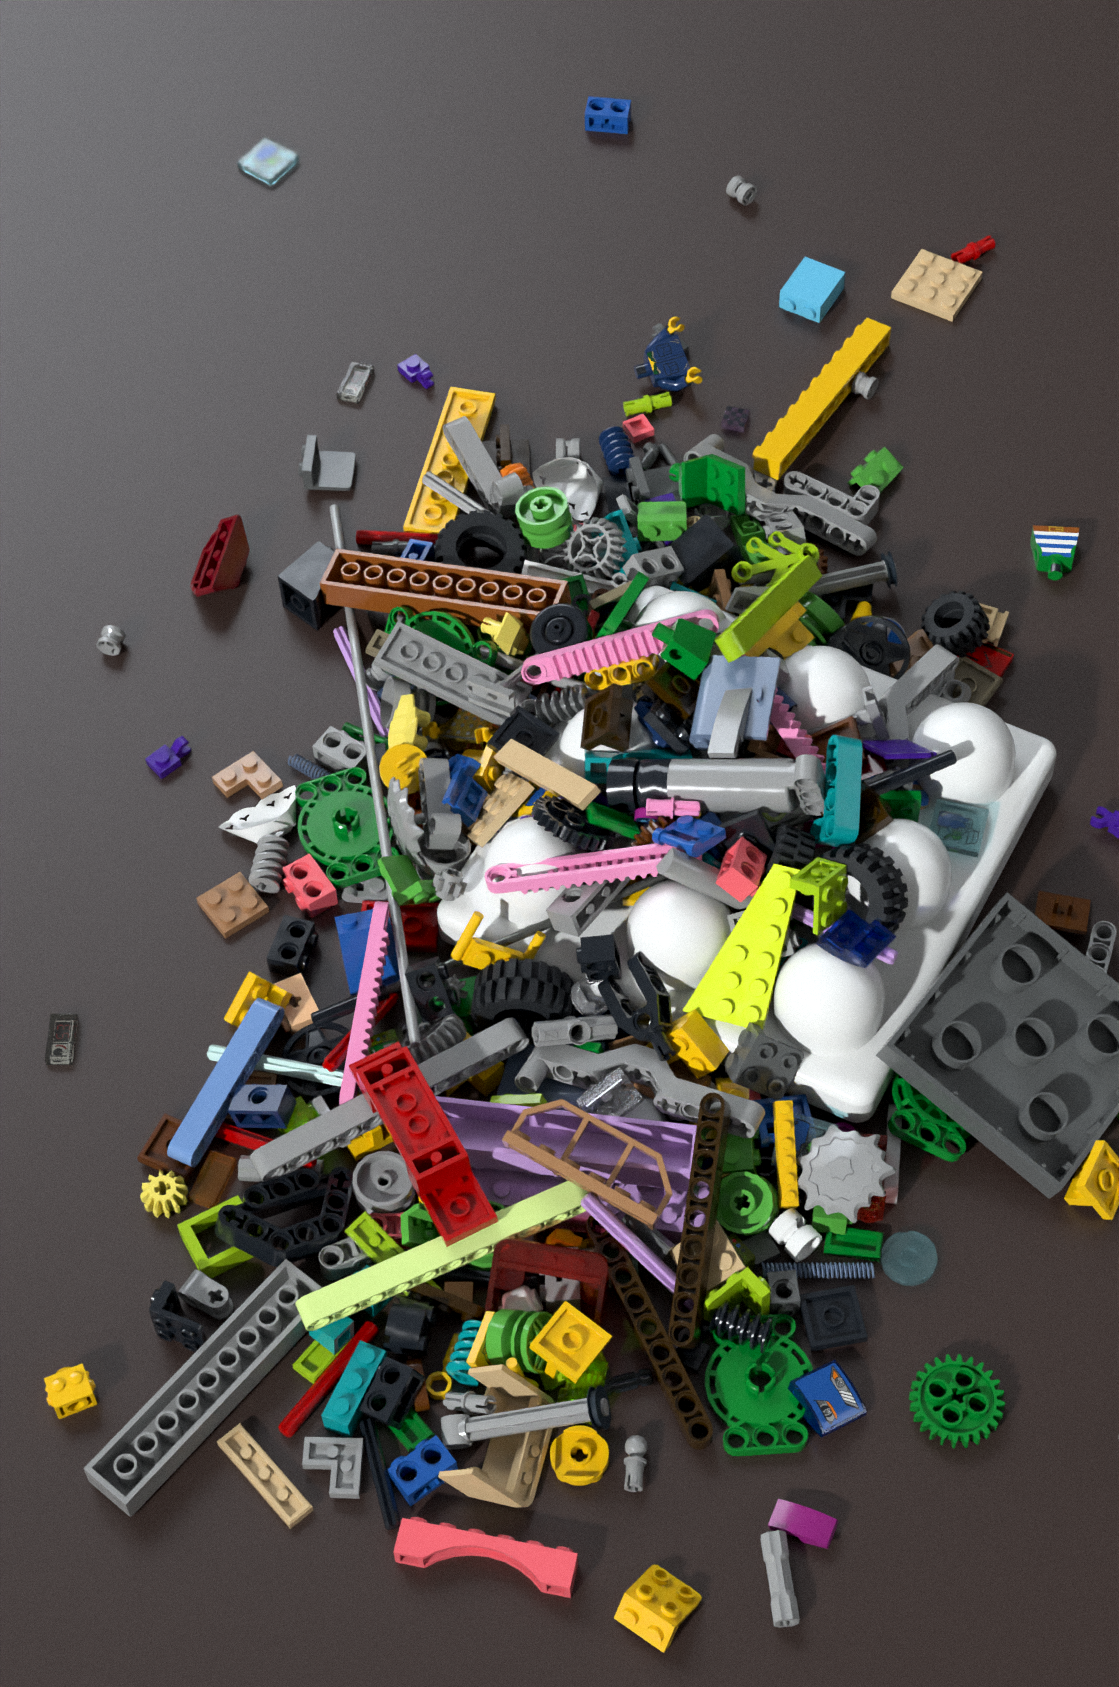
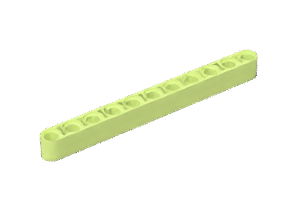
M566 1181L495 1212L498 1218L497 1223L446 1247L440 1236L298 1299L295 1303L307 1331L317 1330L586 1211L581 1206V1200L589 1192Z

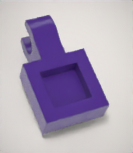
M417 354L397 364L398 371L411 383L418 380L426 389L434 385V382L430 379L433 377V374L430 371L429 365Z
M180 736L174 741L170 749L163 745L145 758L147 765L161 779L165 778L182 765L180 758L186 756L191 751V748L188 746L189 742L183 736Z
M1098 806L1096 815L1102 818L1099 819L1092 816L1090 825L1095 828L1109 827L1108 832L1119 838V811L1115 810L1114 813H1111L1106 808Z

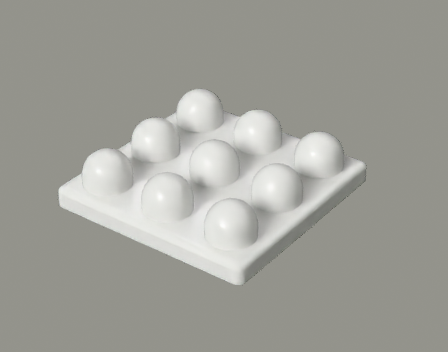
M650 586L641 592L624 619L634 623L632 628L634 629L705 609L714 611L719 617V623L723 619L733 622L738 616L722 611L713 601L701 594L689 591H672L661 586ZM703 618L699 621V625L706 629H710L714 625L712 620L708 618ZM807 644L803 649L793 653L784 660L790 675L781 684L780 688L798 705L797 707L794 706L791 712L795 714L793 720L801 722L799 729L809 730L830 724L836 720L854 715L856 711L865 709L861 688L872 685L876 698L879 701L881 696L897 679L861 666L852 656L840 649ZM660 652L659 654H657L658 657H659V666H658L656 672H657V671L663 666V664L666 662V660H664V659L661 657V655H660L661 652ZM642 662L643 665L650 667L648 663ZM631 684L622 685V697L633 700ZM932 693L907 716L910 734L908 739L936 752L937 755L952 750L955 753L957 762L952 766L917 780L930 799L929 806L926 809H920L918 822L907 819H893L894 821L863 842L869 844L871 849L875 847L881 849L884 852V857L890 856L895 861L893 866L896 870L900 868L903 874L901 876L902 883L907 884L908 891L904 893V896L908 898V907L903 909L906 912L904 921L899 923V929L890 935L889 938L885 939L890 941L886 946L898 952L894 964H888L874 957L866 966L851 963L842 959L841 954L835 955L821 946L822 941L817 938L818 935L813 934L808 925L804 924L801 927L797 924L794 930L791 929V932L796 931L798 937L808 940L809 943L794 953L781 968L775 981L763 1030L766 1036L797 1048L804 1054V1058L785 1093L791 1096L806 1094L809 1104L855 1123L864 1122L872 1117L894 1075V1070L879 1059L876 1054L963 946L1049 784L1056 761V748L1048 739L1005 723L996 713L984 706L968 702L955 703ZM633 706L629 749L626 751L666 749L660 748L655 744L652 739L653 734L639 722L637 718L639 715L634 710L635 706ZM583 709L569 721H561L554 726L553 729L559 732L560 735L544 757L584 778V749L580 748L584 717ZM871 723L864 726L857 725L861 738L874 737L876 735ZM601 744L592 749V751L620 752ZM636 757L623 758V759H636ZM928 758L897 759L892 765H886V768L889 770L897 765L904 769ZM591 763L590 771L606 773V763ZM521 777V779L529 782L528 779ZM595 784L601 792L607 791L606 784ZM797 808L795 811L786 813L785 817L778 822H770L765 818L764 820L768 827H771L805 812L802 808ZM625 812L626 814L631 815V816H632V814H634V813H630V812ZM940 812L959 815L963 819L973 821V825L970 821L966 824L967 830L958 829V831H963L960 832L963 835L962 840L959 842L953 841L951 837L944 840V837L947 835H951L954 832L958 833V831L944 828L939 830L937 819ZM715 813L722 823L747 814ZM768 813V814H769L770 816L775 817V816L779 815L780 813ZM510 816L506 822L515 820L518 817ZM533 817L523 818L509 824L499 833L496 832L483 848L477 845L460 871L463 874V882L467 883L464 894L459 895V898L455 897L454 901L441 900L437 908L440 936L444 941L456 946L474 911L482 913L484 918L473 937L489 942L549 919L546 909L565 890L566 887L564 885H561L559 890H556L554 887H550L549 891L539 888L538 893L528 890L527 894H523L521 891L495 894L487 888L484 877L485 872L492 866L508 863L531 864L515 869L518 876L521 877L541 873L547 874V871L551 869L557 872L558 867L534 863L541 862L547 858L588 853L587 850H583L579 845L574 847L570 843L563 842L558 837H553L554 833L545 831V827L538 825V821L534 820ZM804 823L795 828L804 831ZM973 831L979 832V837H978V841H977V845H976V846H974V845H968V844H971V842H972V844H976V840H977L978 833H975V834H974V833H970V832H973ZM831 846L816 848L813 860L832 850ZM723 857L716 860L722 863ZM846 874L848 877V886L845 892L846 911L857 919L865 920L869 910L866 890L857 879ZM496 877L493 879V882L503 881L505 877ZM668 879L647 889L638 898L634 906H623L622 899L608 904L579 937L556 931L553 927L542 931L546 938L533 961H543L549 966L554 965L560 968L561 972L565 971L576 985V1000L581 1002L587 992L602 998L598 989V985L602 981L589 982L586 973L581 972V966L577 962L576 948L581 947L580 937L613 934L620 952L622 979H616L615 981L621 987L624 995L629 997V1004L632 1010L636 1012L647 1004L627 965V961L637 952H640L643 963L657 971L670 995L673 1022L688 1013L682 1010L731 934L727 915L734 914L733 907L677 881ZM534 935L506 947L525 953ZM701 1016L730 1050L720 1063L725 1066L727 1057L734 1052L738 1045L739 1035L746 1027Z

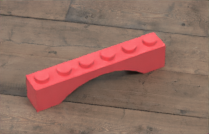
M420 1517L402 1518L393 1551L395 1562L426 1568L438 1561L453 1557H489L505 1562L520 1570L533 1581L541 1592L571 1598L578 1568V1553H574L572 1549L558 1546L556 1549L544 1547L542 1543L529 1540L526 1543L519 1542L508 1535L500 1534L495 1537L486 1535L484 1531L479 1529L460 1530L449 1523L430 1524L427 1520Z

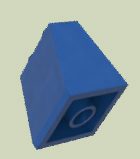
M373 909L335 917L351 997L358 994ZM390 916L386 930L390 943L387 946L388 955L385 956L386 965L383 966L384 975L381 976L382 983H385V985L400 980Z

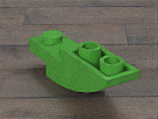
M746 513L729 516L735 540L741 548V555L750 565L771 560L759 552L752 554L746 549V544L752 537H758L762 543L768 545L765 540V531L758 520ZM751 542L752 547L757 549V544Z

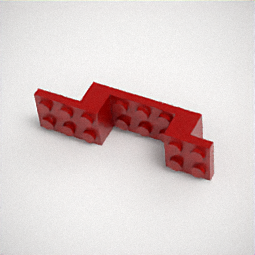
M398 1041L350 1064V1072L372 1112L379 1114L406 1164L409 1179L446 1247L497 1223V1215L472 1173L466 1150L407 1046L402 1048Z

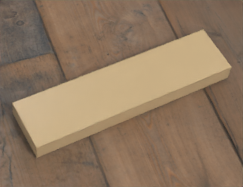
M240 1423L217 1441L218 1446L290 1529L313 1511V1506Z

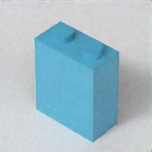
M804 257L780 290L779 307L820 323L844 289L845 272Z

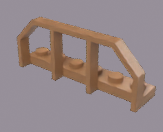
M563 1099L524 1109L512 1130H507L502 1138L503 1145L506 1148L515 1150L552 1171L554 1175L561 1176L585 1191L593 1193L600 1201H605L639 1220L651 1230L655 1228L673 1195L660 1153ZM564 1108L583 1120L561 1159H558L554 1156L556 1152L544 1144H541L539 1147L529 1142L531 1138L520 1131L527 1117ZM589 1123L628 1144L606 1184H604L606 1181L604 1178L593 1172L589 1175L579 1170L581 1166L569 1159ZM633 1148L657 1161L666 1193L657 1210L654 1206L643 1200L638 1204L629 1199L631 1194L618 1186L614 1190L611 1188Z

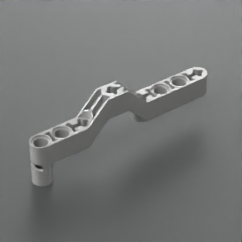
M709 435L684 455V461L714 454L744 466L745 513L759 521H765L764 517L793 510L805 530L857 556L866 553L877 542V535L872 528L808 495L776 494L756 484L753 478V470L749 465L723 452L725 444L719 435Z
M936 644L879 699L878 703L882 712H884L885 726L890 736L889 739L909 740L907 716L956 669L959 658L941 645ZM877 734L874 737L861 738L862 740H879ZM865 750L866 756L872 754V752ZM884 758L886 765H892L897 760Z
M567 1044L535 1046L528 1060L515 1077L516 1086L528 1094L535 1093L545 1077L591 1091L597 1090L600 1086L626 1079L649 1086L655 1095L653 1100L654 1106L660 1112L694 1123L698 1121L699 1106L704 1095L713 1092L718 1093L730 1105L731 1113L728 1133L743 1138H752L765 1116L764 1108L755 1101L676 1078L667 1061L659 1060L655 1049L639 1044L628 1045L601 1054ZM715 1102L710 1106V1114H715L720 1110L721 1102Z

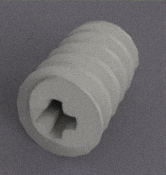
M265 835L258 840V847L255 851L248 879L251 886L256 890L275 894L280 890L279 884L282 882L281 875H283V867L287 862L285 858L289 854L286 849L289 847V843L282 837Z

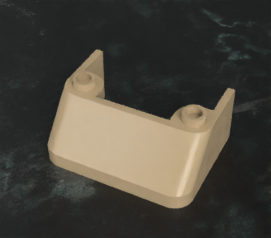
M503 1364L469 1368L468 1374L487 1386L485 1396L492 1395L495 1397L496 1402H487L488 1404H497L493 1414L555 1403L550 1396ZM553 1428L490 1438L482 1469L469 1467L461 1470L440 1471L438 1477L468 1497L515 1508L528 1507L532 1504Z

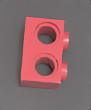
M741 837L725 852L715 883L739 902H742L747 896H754L761 886L760 878L766 870L764 865L767 855L744 837Z
M310 853L283 867L284 879H282V883L288 893H294L296 896L295 901L302 912L306 910L309 916L313 918L338 904L336 889Z

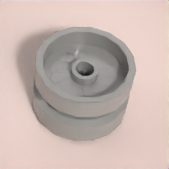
M377 1151L367 1155L357 1164L353 1172L352 1184L356 1203L362 1214L365 1211L368 1214L401 1213L414 1205L416 1190L409 1179L406 1164L401 1155L391 1151Z

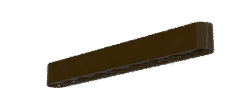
M714 1092L704 1095L699 1106L668 1331L670 1341L684 1350L695 1348L699 1343L701 1335L704 1299L707 1291L731 1113L729 1103L721 1095ZM715 1102H721L720 1110L715 1114H710V1106ZM711 1130H717L716 1139L712 1142H706L707 1133ZM707 1158H713V1166L708 1170H703V1161ZM703 1186H709L710 1192L707 1197L700 1199L698 1197L699 1189ZM700 1214H705V1223L700 1227H695V1218ZM696 1242H701V1252L692 1256L690 1253L691 1246ZM691 1271H697V1281L693 1284H687V1275ZM693 1299V1310L689 1313H684L682 1309L684 1302ZM684 1328H689V1339L680 1343L678 1337L680 1331Z
M590 1215L586 1222L587 1239L690 1447L697 1450L705 1449L712 1441V1423L625 1248L607 1230L600 1234L591 1230L592 1227L600 1223ZM614 1249L619 1254L617 1257L610 1259L604 1256V1252ZM621 1274H626L630 1276L631 1280L628 1283L621 1284L616 1278ZM633 1299H639L644 1305L639 1309H633L628 1303ZM649 1324L654 1326L656 1331L653 1334L647 1335L641 1331V1328ZM657 1350H664L669 1354V1357L661 1361L657 1360L653 1354ZM674 1375L679 1377L682 1382L674 1387L668 1385L666 1379ZM687 1401L692 1403L695 1408L693 1411L686 1413L679 1409V1405ZM698 1427L703 1428L708 1435L703 1439H697L692 1435V1430Z

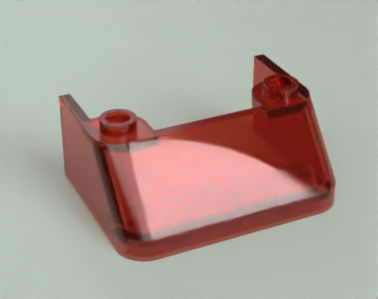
M510 1237L502 1239L495 1246L484 1315L486 1311L496 1313L500 1289L513 1290L518 1288L523 1283L525 1272L527 1271L581 1281L580 1296L587 1304L596 1306L594 1323L603 1329L609 1293V1264L602 1254Z

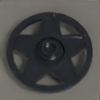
M879 616L859 617L847 624L838 637L836 648L842 650L844 641L854 652L852 657L861 666L891 677L889 663L904 660L900 671L893 677L897 680L904 675L909 666L911 655L909 642L903 631L886 618ZM873 622L867 634L851 629L861 623ZM887 627L897 634L902 645L888 641Z
M333 1022L316 1027L314 1024L307 1025L289 1039L284 1047L281 1058L323 1066L322 1063L326 1056L350 1030ZM321 1029L336 1030L344 1035L327 1040ZM306 1035L305 1049L291 1052L294 1045ZM343 1062L337 1069L344 1071L345 1063ZM283 1075L294 1091L306 1097L316 1098L322 1096L323 1098L334 1095L341 1090L340 1086H333L329 1089L317 1091L322 1083L302 1079V1086L300 1087L292 1080L291 1076Z

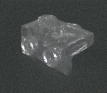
M619 1067L614 1072L607 1074L593 1088L586 1090L576 1100V1103L586 1113L624 1117L641 1104L644 1099Z

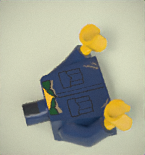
M672 317L669 320L668 326L660 331L647 345L643 356L644 363L634 366L637 379L650 376L654 387H660L661 389L673 392L690 386L692 382L700 384L703 381V378L700 376L695 377L701 370L696 367H689L678 334L674 335L675 331L681 332L685 329L683 324L675 327L676 322L680 320L679 317Z

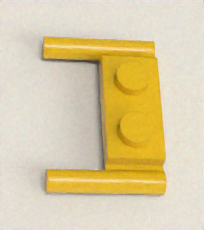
M474 911L450 956L456 961L463 960L465 965L481 970L491 963L495 964L499 960L509 961L512 958H518V960L534 959L546 935L541 931H537L525 953L473 936L484 915Z

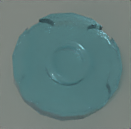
M919 1232L894 1233L886 1240L882 1248L881 1265L885 1274L892 1281L906 1286L919 1285L931 1278L937 1267L936 1248L927 1236Z

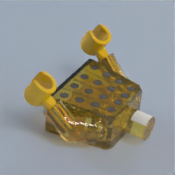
M459 708L456 714L444 724L430 721L427 727L422 728V735H429L432 739L441 737L449 752L463 754L468 749L484 750L490 735H494L499 726Z

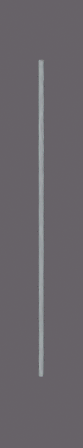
M333 504L330 506V515L335 548L345 550L339 506ZM344 607L382 857L392 856L355 609ZM385 879L410 1047L419 1048L421 1041L415 1001L405 976L409 962L401 910L398 902L393 898L392 890Z

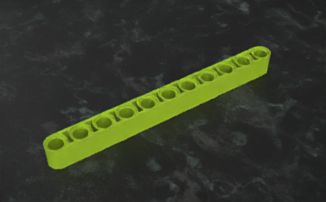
M810 554L792 564L714 640L728 663L748 652L823 576Z

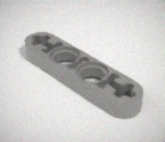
M895 1104L888 1105L885 1162L896 1168L897 1171L895 1174L884 1179L883 1189L886 1195L882 1198V1203L897 1204L901 1139L891 1134L888 1129L889 1119L898 1110ZM896 1118V1125L902 1129V1118Z

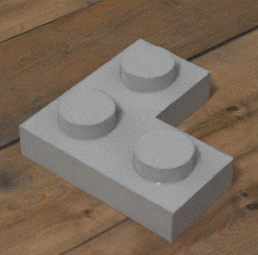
M305 1437L303 1469L331 1470L330 1498L360 1499L364 1440L363 1438Z

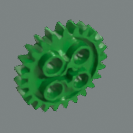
M946 1354L944 1363L936 1357L934 1359V1367L925 1363L924 1372H917L916 1379L918 1381H912L911 1389L913 1391L909 1393V1400L913 1401L910 1403L909 1410L917 1412L913 1418L914 1422L923 1421L920 1427L921 1432L928 1429L931 1431L930 1440L938 1435L941 1437L940 1445L942 1446L948 1439L951 1440L952 1448L956 1447L957 1441H961L963 1446L967 1448L969 1439H972L978 1445L980 1435L988 1439L990 1436L989 1429L997 1430L998 1423L996 1421L1002 1420L1003 1413L1000 1410H1004L1005 1402L1000 1400L1003 1398L1004 1390H996L999 1387L1000 1380H990L993 1370L984 1373L982 1371L983 1362L974 1366L973 1357H970L965 1363L962 1361L961 1354H958L956 1361H952L949 1354ZM959 1379H964L968 1381L970 1385L961 1386L956 1381ZM932 1390H939L944 1396L935 1397L930 1392ZM977 1404L983 1408V1411L976 1412L970 1408V1405ZM951 1415L955 1417L957 1421L954 1423H950L945 1421L943 1417Z

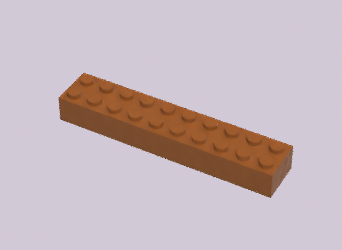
M337 548L319 583L325 604L390 613L395 607L407 606L413 611L414 615L426 611H441L458 618L463 624L480 627L482 623L488 625V623L483 621L486 617L502 622L507 612L523 623L527 634H530L534 618L544 608L557 603L571 604L568 581ZM402 611L398 612V615H405ZM427 615L421 618L432 619L433 615Z

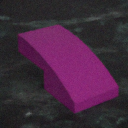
M778 1499L768 1526L771 1531L780 1530L786 1532L787 1535L796 1536L802 1543L829 1549L839 1522L837 1519L814 1509Z

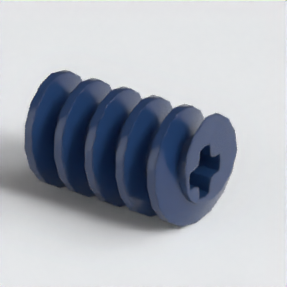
M609 427L600 433L599 444L601 451L603 452L610 475H625L626 469L629 468V458L635 457L633 449L631 448L628 435L623 432L621 427Z

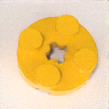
M582 1425L569 1427L552 1442L550 1448L551 1466L557 1478L562 1482L575 1486L598 1482L609 1463L608 1445L604 1438L602 1439L597 1434V1431L591 1427ZM579 1449L583 1450L584 1455H588L581 1462L571 1457Z

